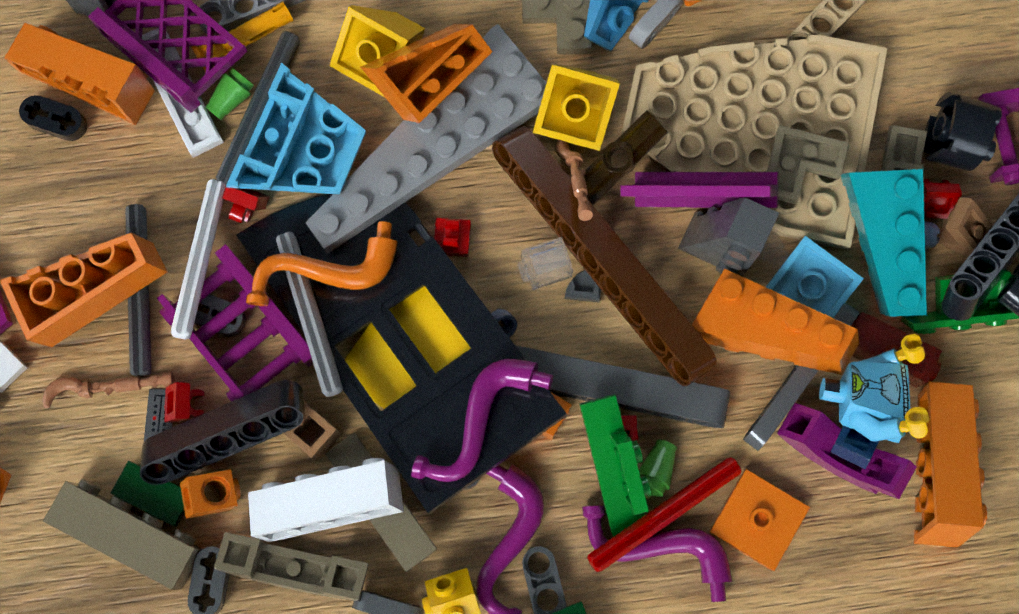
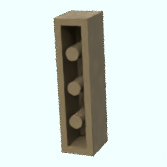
M81 479L79 484L65 481L43 522L172 590L183 588L193 569L196 555L202 550V548L194 545L196 541L194 536L179 529H176L174 534L162 528L163 520L144 512L142 517L131 512L132 504L116 496H112L111 500L99 495L100 487L84 479Z

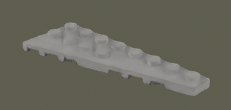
M499 24L492 27L483 37L493 52L423 121L416 123L403 120L346 180L341 193L332 194L306 222L308 228L327 254L492 145L494 141L507 135L538 114L546 81Z

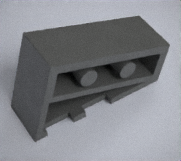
M745 197L724 203L719 211L717 208L711 207L705 215L700 211L695 212L678 249L716 266V271L722 274L725 268L743 277L762 252L779 213Z

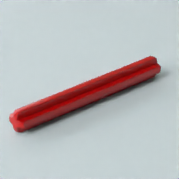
M733 457L726 458L588 554L589 564L596 572L603 571L740 475L742 472L741 467Z

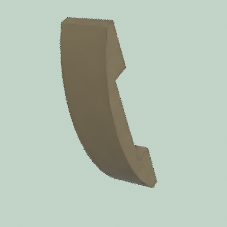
M225 532L214 569L295 591L337 599L360 601L369 564L333 555L330 558L263 543L260 539Z

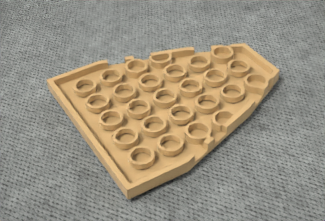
M810 35L807 39L787 41V38L775 39L774 43L755 45L754 42L711 46L699 49L698 53L683 57L675 55L667 57L658 63L651 61L639 64L635 68L622 134L648 110L669 133L647 155L668 171L767 172L776 132L779 125L849 142L842 174L865 172L888 48L824 35ZM805 171L797 203L793 204L778 200V208H770L779 213L771 232L778 236L802 240L804 236H807L817 244L848 250L852 244L855 220L848 204L850 202L841 177L834 179Z

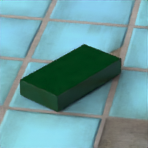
M132 461L126 463L110 494L172 526L177 527L185 513L180 486L171 481L161 485L146 483L140 477V465Z

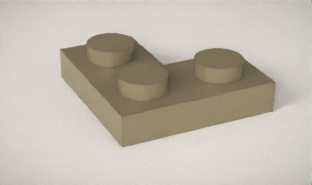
M522 0L523 24L556 23L557 54H591V41L584 37L590 0Z
M779 125L767 172H779L778 200L793 204L797 203L805 171L839 179L842 175L849 142Z

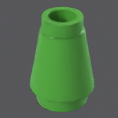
M232 68L228 74L224 73L205 108L220 120H223L225 116L252 95L250 90L254 87V84Z
M665 440L656 441L655 446H653L639 469L640 476L646 475L651 495L656 497H663L665 490L670 489L677 450L674 444Z

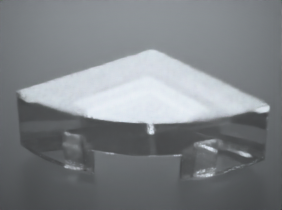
M771 230L762 252L755 261L780 269L788 258V253L783 242L778 237V233Z

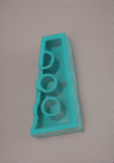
M923 169L843 173L841 175L842 183L846 188L850 202L848 204L859 234L858 239L869 268L868 274L880 314L889 317L927 315Z

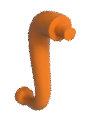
M378 222L376 237L368 239L365 260L359 265H340L293 253H280L267 257L259 264L255 271L252 291L247 295L246 303L254 306H268L269 297L266 294V287L269 277L274 272L282 270L294 272L331 286L350 290L366 289L380 283L391 269L398 242L391 239L392 223Z

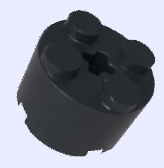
M951 92L945 93L935 105L941 107L937 117L930 115L925 128L927 135L923 152L930 154V156L926 157L928 161L972 171L978 167L982 160L990 161L995 153L996 142L993 141L995 128L1002 116V109L989 102Z

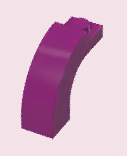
M794 403L777 432L783 440L808 459L838 477L871 493L877 494V492H881L900 499L917 468L910 460L876 448L866 469H863L831 453L841 428L835 425L823 412Z

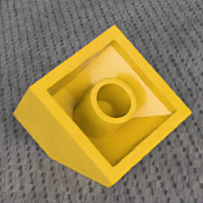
M351 5L348 7L329 66L383 96L360 67L422 39L425 28L397 12Z
M552 64L533 133L600 151L619 89V81L616 78L585 69Z

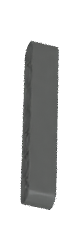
M516 346L526 361L538 363V371L553 375V382L549 391L555 395L587 402L615 394L620 409L712 428H724L730 398V391L695 382L688 386H682L671 377Z

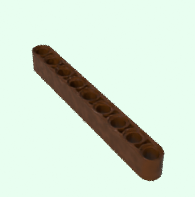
M522 126L494 141L492 151L499 165L676 382L682 386H688L713 369L717 361L711 347L588 199L587 202L592 208L593 217L587 221L579 219L577 212L579 204L578 199L573 193L571 178L532 131Z

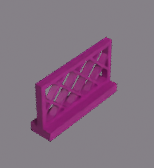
M117 0L106 11L103 12L97 7L88 16L102 36L190 113L201 105L198 98L247 52L246 47L191 0ZM182 4L184 6V16L167 18L168 5ZM160 6V18L143 19L144 7ZM126 8H137L136 20L121 21L117 16ZM206 24L207 36L190 37V25ZM183 25V38L166 39L167 26ZM159 27V40L144 41L142 39L143 28ZM228 43L233 47L225 57H213V44ZM207 45L206 58L189 59V46ZM182 47V60L167 61L165 59V49ZM206 67V74L196 84L188 79L189 68Z
M635 172V184L621 185V196L635 197V207L722 208L724 203L745 197L767 208H778L779 172Z

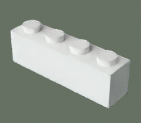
M370 458L362 462L363 465L353 468L337 466L330 468L328 474L320 476L303 474L295 477L294 482L286 484L270 482L263 484L261 490L248 492L251 536L266 542H273L404 512L399 470L383 458Z

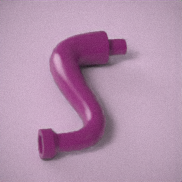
M518 359L499 360L484 368L473 383L469 396L463 444L459 458L450 466L431 464L427 457L418 455L412 467V477L417 479L428 477L442 482L457 481L464 478L474 468L480 456L490 408L496 393L503 387H514L530 392L533 385L549 390L553 382V375L538 371V363Z
M512 463L509 469L498 465L487 473V475L501 482L498 490L514 499L518 504V513L512 526L490 554L477 577L476 595L479 603L489 614H522V610L517 607L508 608L500 603L493 594V586L498 576L533 537L544 514V499L539 486L527 473Z
M605 506L582 507L583 516L587 519L589 540L595 550L608 541L604 536L601 518L605 515ZM682 528L656 533L617 560L619 562H627L675 553L693 554L700 562L702 583H710L711 602L726 601L725 582H733L729 561L722 545L715 537L700 529Z

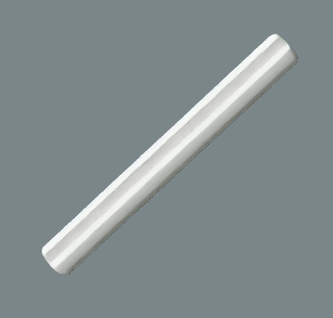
M210 179L206 185L171 327V334L175 338L186 340L192 335L224 200L222 197L226 184L223 181Z

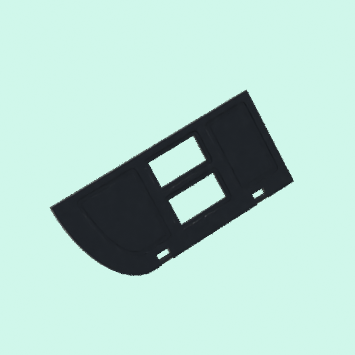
M332 194L319 196L289 206L236 234L257 266L267 257L280 254L276 238L278 235L286 232L294 233L303 256L340 265L355 266L364 262L368 239L376 237L378 222L392 223L391 239L396 240L398 244L391 269L380 283L366 289L350 290L331 286L311 278L309 280L343 391L428 514H431L567 416V413L548 389L533 385L531 391L528 392L514 387H503L496 393L493 399L481 453L474 468L464 478L451 482L437 481L428 477L423 479L413 478L411 475L412 467L418 455L427 457L431 464L450 466L457 461L462 450L468 400L477 376L491 363L504 359L525 360L523 355L436 240L430 235L415 212L406 203H403L328 254L310 231L306 222ZM414 230L425 241L419 247L409 235ZM284 270L276 271L269 277L268 282L303 331L286 272ZM424 286L471 348L437 373L432 370L390 311L394 306ZM370 323L374 325L417 386L382 411L378 409L336 348L340 343Z

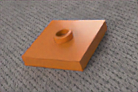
M745 469L708 533L767 569L775 571L810 507Z

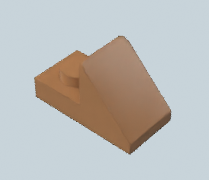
M960 197L954 210L950 212L948 219L944 220L940 229L941 233L937 237L940 238L939 244L968 258L993 225L973 199Z

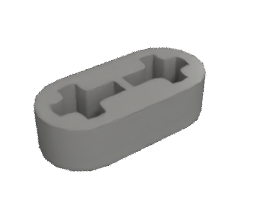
M658 0L635 25L628 38L639 48L644 49L675 16L683 0Z

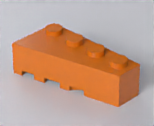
M129 233L90 247L89 251L76 256L70 254L59 258V262L49 266H37L26 270L27 273L24 275L1 279L0 283L26 340L53 347L168 271L152 242Z
M725 268L692 323V326L707 344L724 347L728 351L738 353L743 351L757 354L765 359H780L794 362V365L839 375L843 374L859 345L858 329Z
M929 381L918 394V407H923L927 410L930 421L926 423L928 428L927 435L923 438H917L918 443H924V448L920 449L916 461V475L923 477V484L920 488L919 497H915V512L922 513V530H914V544L958 548L984 528L987 521V507L985 504H982L981 498L985 476L984 470L979 468L978 458L982 447V438L980 433L976 431L979 402L977 399H974L973 385Z

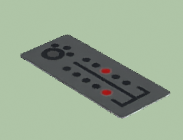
M149 389L144 441L151 436L172 428V423L164 422L165 389Z

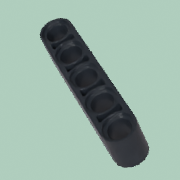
M1019 194L951 278L941 303L944 314L949 318L963 321L972 317L1019 256Z
M291 380L278 381L149 437L142 445L140 477L143 481L152 485L165 484L298 427L303 421V389L301 385Z

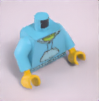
M917 334L905 336L901 341L902 349L899 351L894 348L877 356L849 363L840 381L823 378L819 390L820 400L839 403V422L843 426L855 429L870 441L888 440L899 443L901 438L906 435V432H909L915 438L925 437L928 433L926 423L930 421L929 415L923 407H910L908 365L902 363L903 360L914 364L923 361L925 351L921 346L920 336Z

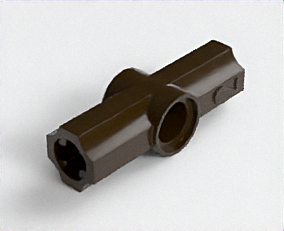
M648 110L615 142L608 144L603 153L585 170L586 174L584 177L588 190L586 197L592 205L596 204L623 176L632 172L636 164L669 133ZM621 149L626 150L629 157L626 165L621 168L613 167L611 164L613 153Z

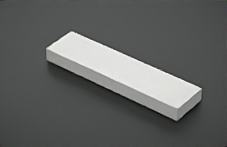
M159 27L142 35V39L144 41L159 40ZM166 30V39H171ZM175 47L165 49V59L167 61L182 60ZM188 73V79H189L191 82H193L192 79H191V77H190V75H189V73ZM154 81L193 158L224 143L208 110L205 108L206 106L201 96L198 98L201 105L190 113Z

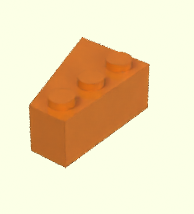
M453 24L360 68L403 120L420 123L493 51L472 24Z

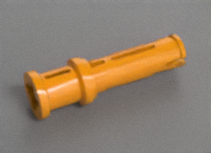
M282 1L268 11L230 30L229 33L246 47L294 20ZM228 43L213 44V57H225L233 47ZM207 45L191 46L197 59L206 58Z

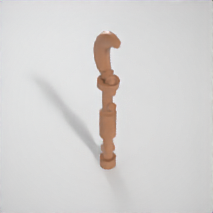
M557 140L555 144L556 153L559 157L566 160V166L571 170L573 193L578 199L579 204L577 209L578 217L582 221L590 220L593 217V213L586 197L588 195L584 177L586 171L583 168L580 169L583 164V157L580 153L570 150L569 146L571 143Z
M173 372L162 373V376L152 375L147 378L133 376L115 379L114 382H94L92 384L89 380L82 382L74 377H60L46 387L42 399L43 407L50 408L53 399L59 393L66 390L75 391L78 396L89 399L93 397V393L104 391L109 396L113 391L116 393L141 390L142 387H157L158 385L166 387L174 383Z

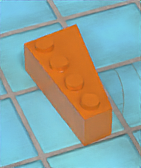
M24 23L4 57L17 71L134 125L137 124L155 92L147 80L148 75L141 71L136 64L83 45L74 39L59 36L56 32L43 25L35 27Z

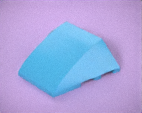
M281 63L268 91V102L244 155L240 154L226 187L340 194L366 135V130L334 104L328 103L314 91L313 87L308 83H303L290 72L288 67Z

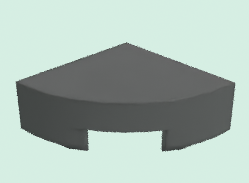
M584 270L577 274L568 284L564 299L599 303L601 289Z

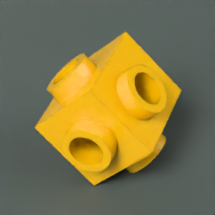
M468 568L424 581L428 597L422 598L425 614H481Z

